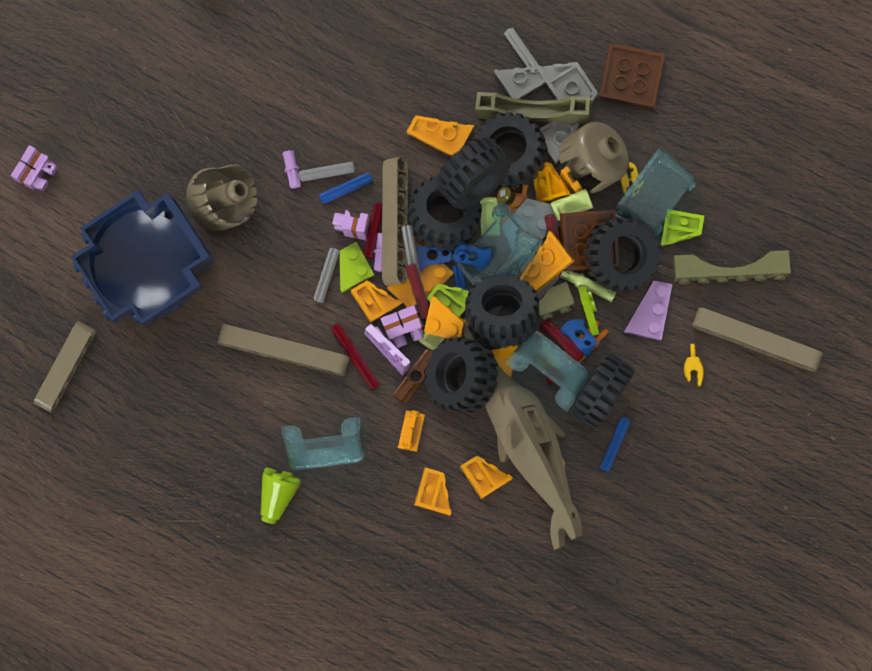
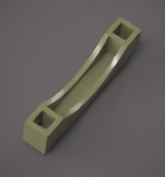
M477 92L475 110L478 119H495L497 114L501 113L502 116H505L506 112H512L514 116L516 113L523 114L524 117L528 116L532 121L588 124L591 121L592 104L590 97L570 96L558 100L531 101L515 99L498 93Z
M789 250L770 251L763 258L752 264L735 268L711 265L695 255H674L672 259L674 282H679V284H689L690 281L709 283V280H717V282L723 283L728 282V279L744 282L748 278H755V281H764L769 277H774V280H784L791 273Z
M567 282L548 288L544 297L539 301L540 319H550L557 312L564 314L572 310L571 307H574L575 303ZM466 323L463 338L477 341L472 336Z

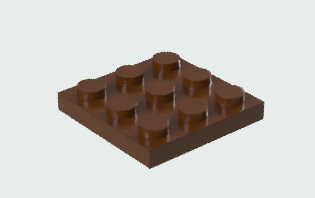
M610 43L599 98L654 109L665 54Z
M617 210L560 213L562 245L574 260L563 271L590 269V267L585 266L587 255H584V249H588L586 241L592 238L590 233L593 229H598L600 223L607 222L609 219H616ZM618 238L611 245L609 252L610 262L613 267H620Z

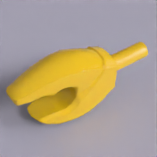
M690 344L691 357H687L685 361L684 374L690 382L691 371L695 370L697 372V384L701 386L704 378V367L700 358L696 357L695 344Z

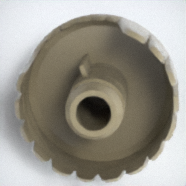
M590 122L568 135L562 141L559 148V153H561L559 160L561 163L568 161L566 166L571 170L569 174L573 179H581L592 173L593 177H597V180L602 181L590 190V193L602 191L620 180L626 174L629 166V155L623 139L612 127L601 122Z
M231 164L220 168H205L197 172L189 181L186 191L187 206L195 221L208 230L223 231L249 220L255 211L254 207L257 205V198H253L257 194V189L250 188L254 184L252 178L245 179L249 176L248 172L241 170V166L238 164Z

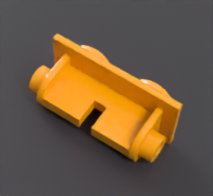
M406 410L398 448L417 452L425 414L414 410Z

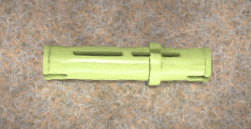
M572 270L562 272L560 278L575 284L574 287L578 288L585 285L587 291H591V293L612 302L616 291L604 288L603 285L584 277L585 274L583 273L578 274Z

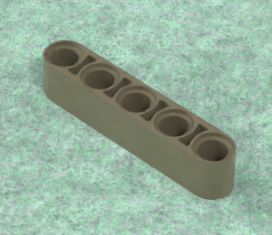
M80 321L76 322L35 397V405L51 413L55 410L87 351L96 329Z

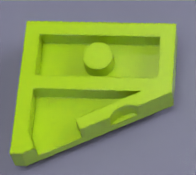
M667 209L660 246L701 236L704 216Z
M357 242L340 250V289L342 293L374 277V273Z
M437 284L427 296V301L431 302L432 296H436L446 307L454 311L456 316L461 318L466 312L465 300L469 291Z

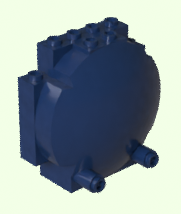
M136 190L80 227L83 232L81 237L89 245L71 256L74 261L71 263L77 273L81 272L84 277L81 279L87 289L94 293L92 297L98 305L100 304L104 308L102 313L108 321L111 320L117 323L128 316L133 317L137 324L141 323L144 326H147L157 318L172 314L184 306L195 293L203 289L196 276L201 272L208 271L210 266L216 262L177 201L169 193L149 204L139 190Z

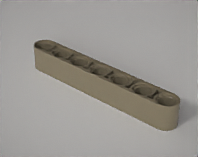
M403 156L387 159L383 162L382 280L386 286L404 284L408 278L406 271L408 262L402 234V226L408 225V163Z
M698 308L692 327L812 372H817L823 353L819 350L705 308Z
M226 324L222 325L217 342L226 347L339 376H345L350 357L343 354Z

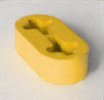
M629 162L628 168L633 170L630 178L628 179L626 173L620 180L623 194L627 198L633 199L639 195L640 183L636 166ZM629 182L632 183L633 188H636L634 194H631L630 191H627V189L629 188Z

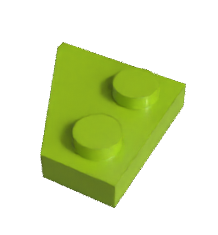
M585 285L579 286L578 290L592 336L598 335L600 333L593 313L597 310L591 291L587 292Z

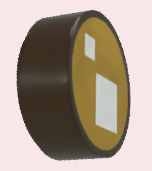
M501 187L497 192V202L504 206L511 205L515 199L514 189Z

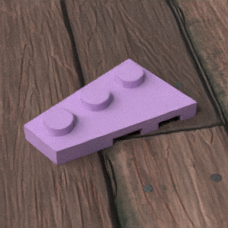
M653 281L624 333L662 340L672 284Z
M370 324L365 328L364 334L403 376L408 371L411 362L391 341H388L383 336L382 331L378 327Z

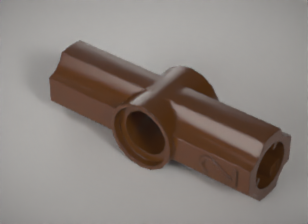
M428 349L424 351L392 394L401 403L406 405L419 386L424 383L427 377L425 369L428 368L427 362L432 357V351ZM418 372L422 377L419 381H413L411 375Z

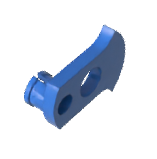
M461 242L455 248L453 258L455 261L474 265L479 271L488 265L492 254L489 246L480 248ZM471 252H476L477 256L473 259H469L468 254Z
M417 243L416 252L419 269L423 271L427 266L450 262L451 251H448V256L442 255L444 249L439 251L436 247H423ZM435 250L438 253L437 259L429 260L427 257L428 251Z
M575 319L566 322L562 327L561 333L568 335L584 356L591 355L592 349L597 345V341L585 328V320ZM575 333H582L585 337L578 338L575 336Z

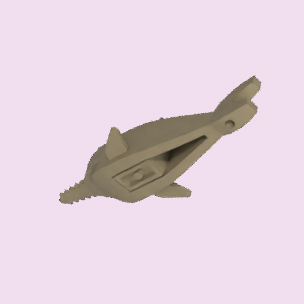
M497 363L496 369L499 371V376H497L496 381H498L497 387H494V394L492 397H489V402L485 407L498 436L499 458L501 462H506L510 458L527 482L554 510L551 518L550 532L553 548L557 550L565 546V531L571 540L582 536L581 519L571 501L562 454L556 438L565 437V433L546 414L537 396L509 377L499 367V363Z

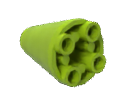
M265 468L262 475L261 492L262 521L276 524L300 487L301 479L293 477L292 473L282 471L280 474L276 473L274 469Z

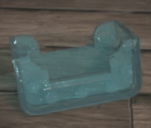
M659 147L615 209L617 210V216L619 218L637 219L638 222H644L647 224L646 228H651L654 231L652 236L658 237L664 229L661 225L686 191L691 192L696 185V182H694L695 177L667 151Z
M501 201L492 211V217L495 219V222L473 245L480 248L490 247L492 255L488 265L478 271L474 265L454 260L473 286L477 282L481 283L483 278H491L496 274L498 276L509 274L513 277L542 245V239L507 204ZM469 253V259L475 258L477 256V253Z
M535 331L531 337H528L527 341L520 342L505 362L515 371H523L529 364H532L561 388L558 390L555 399L557 404L565 411H568L589 379V373L586 368L538 331Z
M359 417L348 418L343 421L341 425L342 435L304 440L301 430L296 426L281 427L289 466L295 470L355 463L361 461L364 457V444Z

